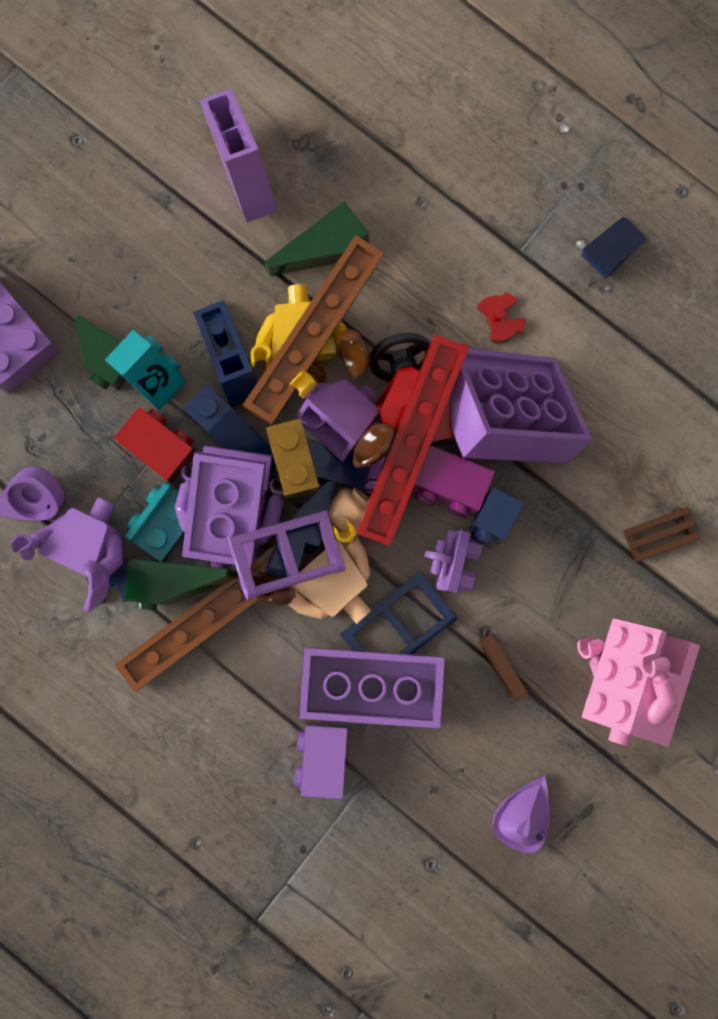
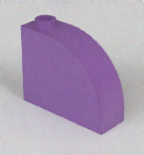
M230 88L201 99L200 103L246 223L277 212L278 209L259 149L232 89Z

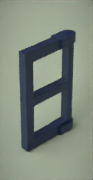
M419 571L371 609L372 611L358 624H352L340 635L353 651H365L353 634L382 612L408 645L398 654L412 655L458 619ZM418 585L442 615L443 619L414 640L389 606L414 586Z

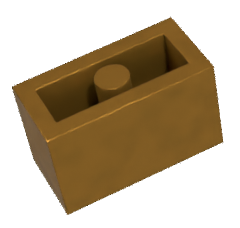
M301 418L266 427L285 499L318 491L319 484Z

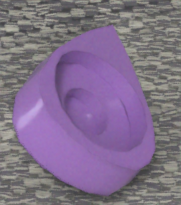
M37 466L24 468L10 480L0 496V516L29 521L51 519L64 504L66 499L64 491L58 480L44 468Z
M545 775L516 790L505 798L495 810L492 824L494 834L511 849L523 853H533L539 850L546 841L550 814Z

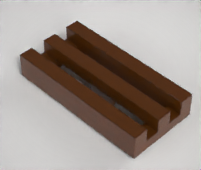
M689 507L623 530L634 561L637 562L700 539V535L694 527L696 526L693 519L691 520ZM678 517H682L684 522L635 540L633 534ZM685 529L687 530L688 535L641 553L638 550V547Z
M487 634L478 639L480 647L510 696L519 700L527 695L528 692L493 635Z

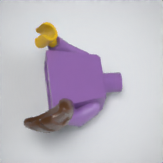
M304 370L289 383L298 389L299 396L302 399H306L295 419L301 418L302 425L342 462L348 457L354 447L353 465L355 468L372 466L382 460L388 453L395 429L387 423L376 424L374 421L379 411L378 407L373 404L376 397L370 387L364 385L356 389L348 380L344 379L334 384L330 382L317 383Z

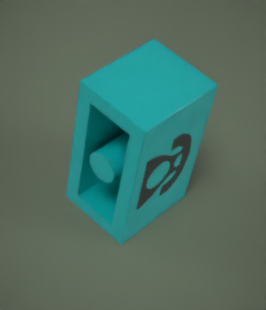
M132 330L105 361L146 400L160 410L185 384L186 380L178 372V369L181 367L179 363L168 353L162 356L160 352L164 348L148 334L143 338Z

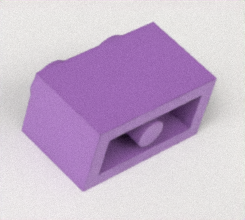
M306 723L305 731L298 732L297 752H304L303 766L296 765L295 787H301L300 796L343 799L348 726Z

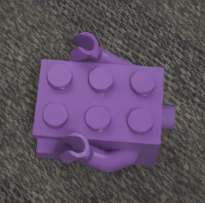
M208 445L204 446L203 452L197 451L194 453L191 478L187 477L189 473L187 465L181 469V475L185 483L180 485L175 504V512L180 528L185 532L182 557L211 561V566L214 568L230 569L231 565H235L227 540L229 537L280 523L285 497L283 491L274 490L275 479H272L269 483L273 455ZM268 487H269L271 497H269V498H268V501H267ZM272 536L242 544L249 567H252L259 557L261 545L268 543Z

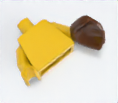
M296 284L289 286V303L275 305V312L266 317L257 335L255 346L250 352L251 367L255 368V363L263 360L266 361V369L268 368L271 358L273 360L311 303L309 301L307 285ZM341 321L315 362L336 360L337 348L338 354L350 375L354 379H358L366 373L369 367V348L362 340L359 332L347 329Z

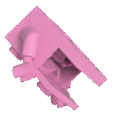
M613 618L605 643L600 639L593 640L591 637L579 640L577 644L578 651L583 658H592L589 664L594 676L582 718L612 728L608 740L629 747L633 735L669 747L700 645L666 636L667 632Z

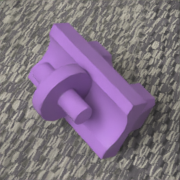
M448 530L446 541L438 540L435 552L425 551L424 558L433 560L430 573L437 575L434 589L453 593L473 590L475 573L463 571L465 558L478 560L481 556L483 543L471 538L470 532Z

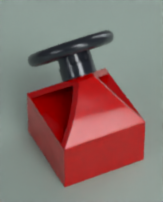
M399 333L389 336L380 341L370 353V371L377 378L389 382L376 401V407H378L379 422L380 424L387 423L391 425L395 432L431 343L428 338L417 333ZM414 343L406 349H399L397 351L387 350L398 344ZM424 351L423 359L417 364L415 355ZM378 360L389 361L391 372L383 370L379 366ZM450 397L432 442L455 437L451 426Z

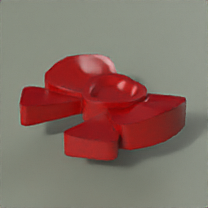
M507 292L502 297L500 295L488 296L477 306V309L486 316L491 328L490 339L493 343L508 341L516 332L521 333L526 323V318L507 320L508 314L504 310L518 301L516 297Z

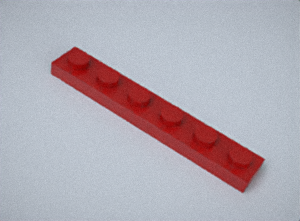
M433 335L390 444V450L385 457L356 532L358 535L388 546L391 545L469 347L439 335Z

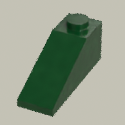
M344 201L264 262L266 271L270 276L336 264L355 235L369 243V232Z
M129 559L124 600L137 602L136 609L157 611V604L172 605L238 578V572L221 568Z

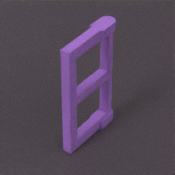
M327 510L227 539L246 600L332 573L345 571V563L338 548ZM317 523L330 564L299 573L286 531ZM275 535L288 577L255 586L242 544Z

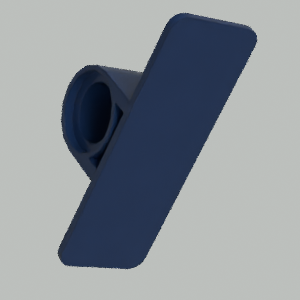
M622 217L582 250V256L606 279L646 238L627 218Z

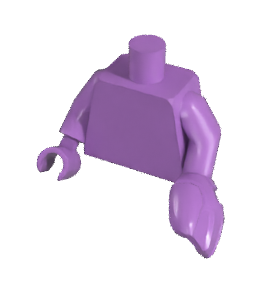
M97 497L89 515L71 508L66 514L47 527L35 532L31 537L27 534L16 535L11 541L13 552L16 553L20 550L22 559L31 560L35 555L34 549L36 548L39 550V554L88 577V597L83 609L86 612H91L106 597L110 586V576L123 563V534L107 524L116 506Z

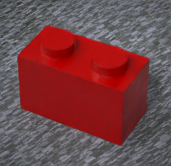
M138 407L115 435L114 439L172 484L181 473L182 467L187 465L194 457L195 451L190 447L194 441L179 429L172 433L164 426L167 420L151 408L147 413L141 407Z

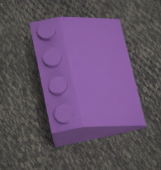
M468 349L450 394L452 431L463 458L569 463L593 441L556 358Z

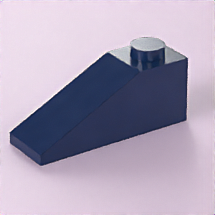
M223 300L193 313L229 405L235 407L246 401L256 386L257 380Z
M208 384L183 408L188 416L222 448L273 455L271 446ZM272 456L271 472L276 468L274 456Z

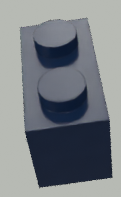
M494 487L490 489L485 495L480 510L475 514L468 528L469 531L474 533L472 538L488 547L494 544L499 545L506 541L524 503Z

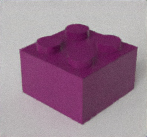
M430 445L412 492L417 494L415 499L431 506L439 502L448 506V513L466 519V516H474L480 510L495 471Z

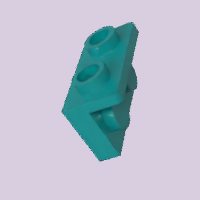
M167 482L162 486L156 485L146 499L149 503L142 514L137 512L130 519L126 526L128 533L125 536L129 541L138 545L160 562H164L185 533L180 528L175 512L179 491Z

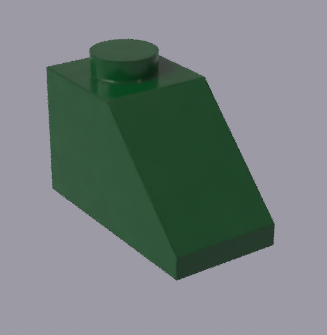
M78 315L75 323L83 364L92 374L89 379L105 390L111 386L119 391L126 380L105 359L121 342Z

